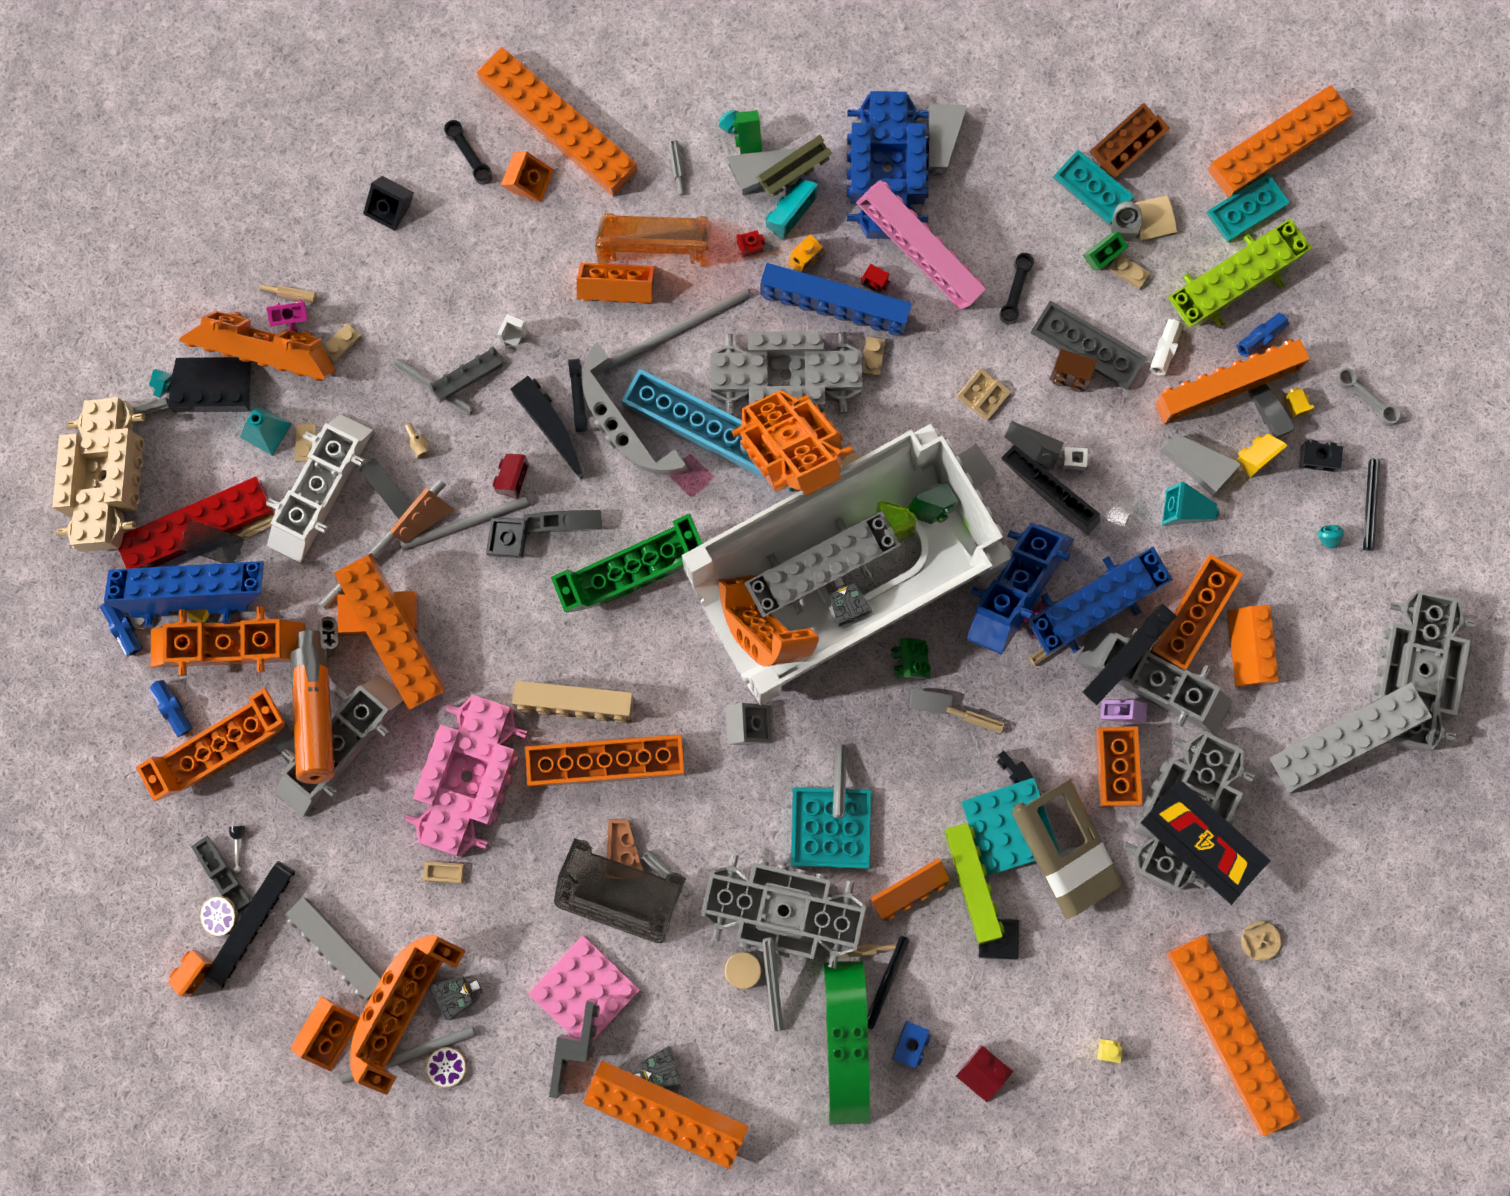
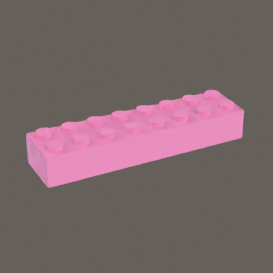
M879 180L856 202L960 310L971 305L986 289L983 286V282L970 273L969 267L964 263L961 264L956 259L957 255L952 250H948L938 236L935 237L930 232V227L922 223L917 218V214L904 205L903 199L892 193L891 187L886 182Z

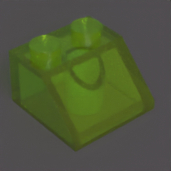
M885 501L877 502L876 514L883 511L899 543L915 534L918 520L913 512L910 513L906 507Z

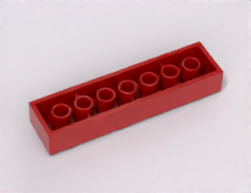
M255 476L124 533L118 550L126 569L157 567L242 530L243 527L274 514L272 507L266 505L268 501L267 494L262 482Z

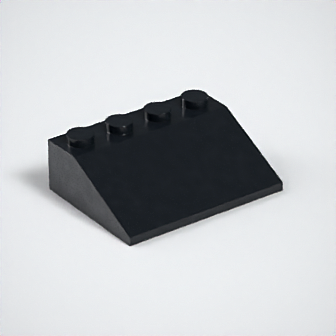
M239 357L176 358L169 388V408L174 413L249 412L251 361H241Z

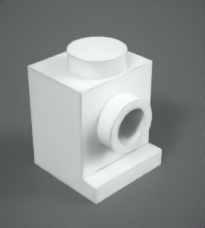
M1065 447L1062 451V470L1085 471L1087 466H1090L1091 456L1087 454L1088 448ZM1078 458L1079 463L1073 462L1072 459Z

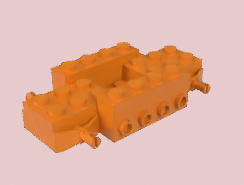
M779 390L742 408L741 426L731 430L734 437L741 435L742 440H740L743 450L747 451L750 459L775 492L790 487L801 490L805 496L815 493L817 490L841 479L839 472H841L842 460L846 459L847 455L854 453L850 445L845 448L842 447L841 441L843 438L840 431L835 430L831 421L828 422L825 413H821L818 405H814L807 394L797 399Z

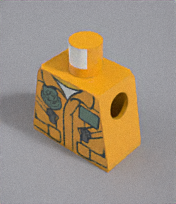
M810 234L792 250L788 265L795 271L805 273L826 254L824 247Z

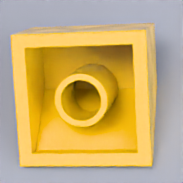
M1268 433L1264 437L1259 435L1251 442L1253 444L1252 447L1249 449L1245 447L1238 453L1239 457L1236 461L1241 464L1240 467L1251 478L1287 447V444Z

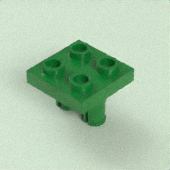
M912 638L900 639V646L893 647L891 652H896L892 654V657L894 659L902 658L903 664L894 667L893 671H900L895 672L894 676L896 678L931 679L927 642Z

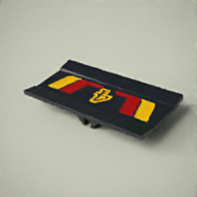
M1181 779L1170 788L1140 822L1230 905L1237 900L1241 893L1271 861Z

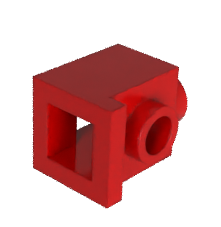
M758 230L736 235L741 257L763 252L765 239L763 234L759 235ZM755 240L754 243H749L748 241Z
M869 264L861 278L860 285L864 286L866 283L873 291H886L891 283L889 281L890 273Z

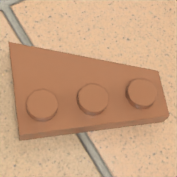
M426 487L390 529V532L406 544L454 511V509Z
M608 820L606 879L646 880L629 820Z

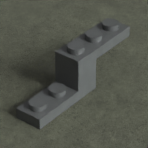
M590 998L586 1001L581 1037L565 1034L557 1037L549 1093L550 1098L557 1099L565 1091L566 1081H563L564 1073H567L569 1064L566 1059L586 1063L590 1057H593L594 1045H592V1040L597 1033L595 1018H598L600 1006L597 1005L598 999Z

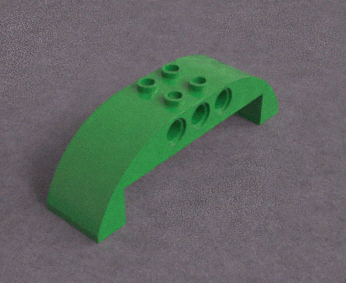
M689 513L672 521L674 527L576 572L567 569L552 576L551 580L564 612L581 611L608 603L684 568L682 555L703 544L691 514Z
M863 961L837 962L835 969L833 968V963L831 968L828 967L829 962H823L826 1000L829 1125L868 1124L870 1121V1075Z

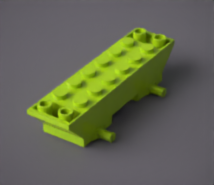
M1291 218L1255 241L1250 234L1246 235L1243 239L1248 246L1195 280L1191 277L1190 273L1182 277L1187 285L1167 298L1189 328L1196 325L1200 326L1210 320H1214L1218 328H1221L1226 323L1219 316L1220 313L1258 286L1260 287L1266 282L1273 280L1279 289L1286 285L1280 277L1282 272L1290 268L1292 264L1312 249V246Z

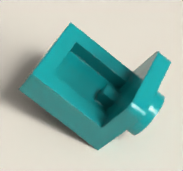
M158 369L153 370L149 383L150 387L155 388L153 396L161 398L165 393H169L171 374Z

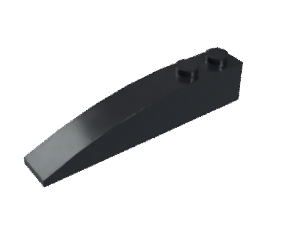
M526 376L510 388L511 393L578 478L582 479L583 475L576 452L560 417L551 405L553 401L547 393L543 394L539 390L541 386L535 378L531 380L529 376Z
M1015 445L1001 458L1045 501L1086 535H1089L1100 523V513Z
M1163 603L1157 606L1082 693L1095 705H1098L1177 616Z

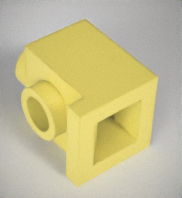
M1100 1039L1097 1059L1121 1063L1123 1047H1120L1119 1042Z

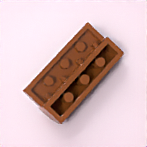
M1143 103L1089 152L1100 163L1102 170L1111 177H1117L1164 135L1170 127L1159 115L1155 116L1148 106Z

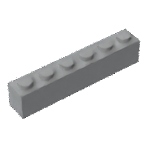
M302 897L286 913L289 917L287 921L294 928L298 927L302 931L300 935L307 942L311 941L316 946L314 950L320 956L325 955L328 958V965L336 971L338 969L343 974L341 976L343 981L348 985L352 984L356 988L354 992L361 999H370L382 977L307 898Z

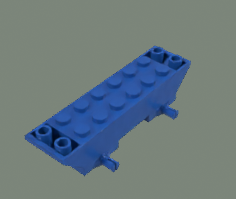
M1030 523L1021 534L1010 530L1008 537L1017 540V544L1012 550L1013 555L997 580L994 579L985 590L975 586L971 589V594L980 597V601L975 608V615L967 640L1002 655L1026 617L1029 619L1033 617L1034 611H1031V608L1062 559L1068 561L1070 558V553H1067V551L1074 542V538L1043 525Z
M1151 547L1119 565H1114L1110 556L1105 557L1102 561L1108 570L1102 576L1060 601L1052 602L1048 593L1041 595L1040 597L1046 607L1027 622L1046 655L1067 643L1073 653L1080 650L1075 641L1077 637L1130 606L1135 616L1142 611L1136 602L1173 580L1155 548Z
M264 561L108 570L104 603L129 613L131 618H144V627L147 629L153 627L154 618L170 616L171 611L183 609H207L209 614L220 613L223 614L222 623L230 624L231 614L247 612L248 605L261 595Z

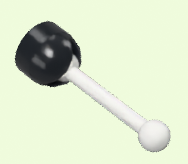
M229 826V834L235 839V867L233 871L240 873L239 839L245 834V826Z

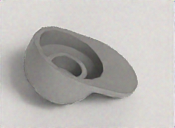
M1130 201L1120 203L1114 211L1111 232H1119L1125 241L1134 239L1138 235L1142 223L1140 207Z

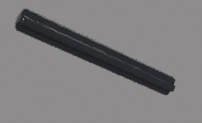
M1375 458L1370 459L1368 462L1363 550L1372 551L1375 547L1380 460Z
M900 936L868 1012L867 1022L868 1029L873 1030L910 942V939L904 936Z

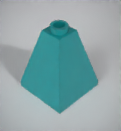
M258 406L247 419L240 438L273 456L292 423Z
M1180 482L1166 489L1162 518L1163 526L1210 522L1218 518L1219 509L1217 504L1185 482Z

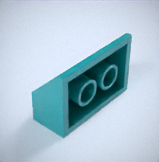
M799 179L796 184L791 185L787 191L789 193L785 198L781 197L777 202V208L774 211H770L766 216V228L784 240L816 200L818 184Z

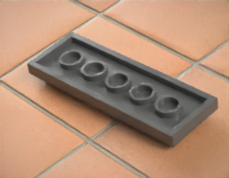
M1049 301L1030 332L1058 350L1063 349L1097 360L1094 371L1128 390L1147 359L1143 354L1052 301Z

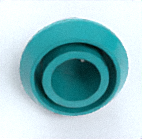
M730 110L723 114L719 119V128L729 134H736L737 132H734L733 121L736 120V113L739 111Z
M1327 525L1320 528L1317 534L1324 546L1336 548L1342 542L1344 530L1338 525Z

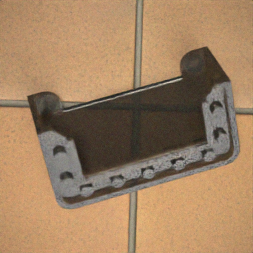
M574 838L558 875L554 904L567 912L654 943H664L686 877L674 872L668 874L665 879L596 855L592 853V847L589 842Z

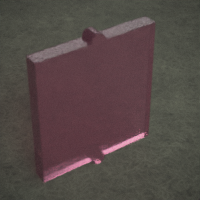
M689 454L683 459L689 470L685 473L668 476L686 494L692 497L696 492L704 488V485L713 475Z

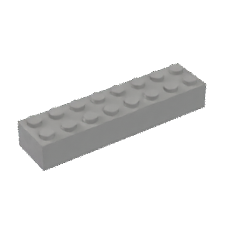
M1409 683L1269 759L1288 792L1292 793L1432 719V716L1413 684Z

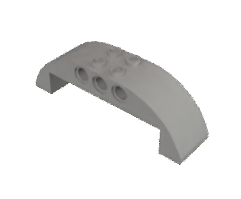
M599 343L594 344L584 365L583 391L588 407L596 418L594 423L602 433H607L605 438L613 449L617 447L630 462L645 471L661 475H677L689 471V468L675 449L658 462L653 459L595 378L611 367L613 363ZM607 409L604 415H600L603 410ZM614 425H618L615 430H611ZM625 440H629L627 445L622 446Z

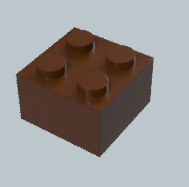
M1060 349L1049 380L1053 381L1052 383L1057 386H1069L1075 392L1085 391L1091 381L1097 360Z

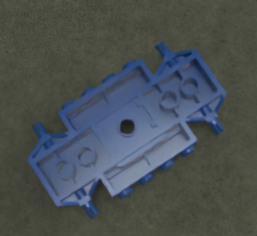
M870 91L861 108L847 110V117H858L861 120V123H852L851 134H847V145H851V151H847V162H850V169H847V180H850V186H847V197H850V203H856L874 184L881 180L891 187V191L895 196L898 195L903 199L904 205L908 209H912L915 212L911 204H924L925 198L929 196V187H926V181L929 179V170H926V163L929 161V152H926V146L929 144V135H926V124L914 122L917 118H928L929 110L916 109L907 92ZM890 164L893 169L890 172H885L882 166ZM862 209L858 214H847V222H858L866 239H891ZM917 215V218L922 223H928L929 215Z

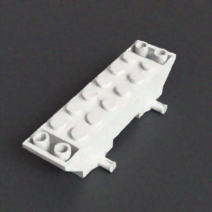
M339 414L329 424L325 423L322 431L317 436L308 431L305 432L303 438L313 443L312 449L307 456L309 459L292 490H288L285 498L280 503L271 498L266 503V505L276 509L275 516L270 523L272 527L268 539V547L302 563L318 532H326L328 526L323 523L355 464L363 465L364 459L360 458V455L373 433L372 429Z

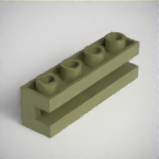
M821 134L757 176L758 181L768 196L771 194L774 196L784 191L783 186L789 184V186L799 181L798 176L803 173L806 176L815 170L813 166L818 163L823 165L830 160L828 156L833 153L824 144Z

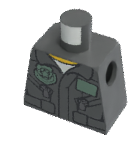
M843 577L833 581L836 591L829 595L838 627L872 613L870 605L855 583L847 586Z
M464 977L454 978L430 986L445 1021L452 1019L473 1004L475 1001L472 994L482 990L477 979L466 983Z
M669 1046L641 1061L642 1070L633 1073L661 1087L682 1083Z

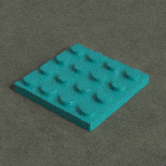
M1036 777L961 801L969 828L973 827L976 838L973 840L975 846H979L981 852L979 859L981 865L984 864L987 876L1036 861L1011 813L1014 810L1013 806L1021 802L1027 804L1041 795ZM1042 805L1037 810L1058 853H1060L1045 805Z
M793 787L791 866L869 869L871 790L845 789L844 818L837 819L833 817L834 789Z

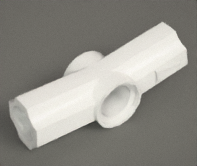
M1169 319L1162 337H1160L1157 343V348L1154 351L1155 356L1150 367V371L1157 376H1165L1169 363L1176 352L1177 341L1183 328V324L1180 321Z

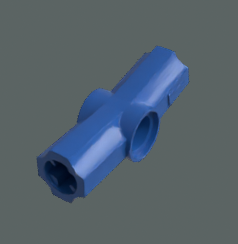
M1279 312L1266 323L1257 326L1249 336L1236 345L1239 354L1247 358L1260 347L1263 348L1266 343H1270L1277 334L1289 326L1287 317Z
M105 603L99 606L109 623L108 626L111 633L119 641L126 656L129 657L140 652L143 648L134 633V627H131L130 620L124 615L123 611Z
M165 680L154 682L149 689L158 703L157 707L166 721L168 720L177 737L185 735L193 728L183 713L182 705L173 696Z

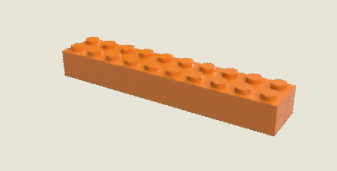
M503 47L477 71L479 81L611 196H614L638 171L637 163Z
M1200 935L1166 952L1259 1134L1267 1136L1300 1119L1293 1102L1206 936Z

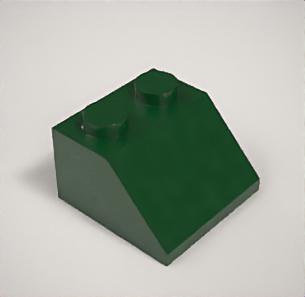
M945 482L916 495L904 513L906 516L928 524H933L937 521L942 523L955 510L954 507L959 500L949 484Z

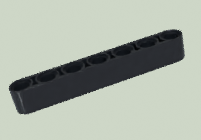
M280 861L274 864L204 976L205 980L220 989L226 985L225 981L227 978L230 979L236 969L235 965L245 955L247 946L255 939L258 934L257 930L267 920L269 916L267 914L280 899L278 898L279 895L287 888L290 883L289 879L292 875H295V870Z

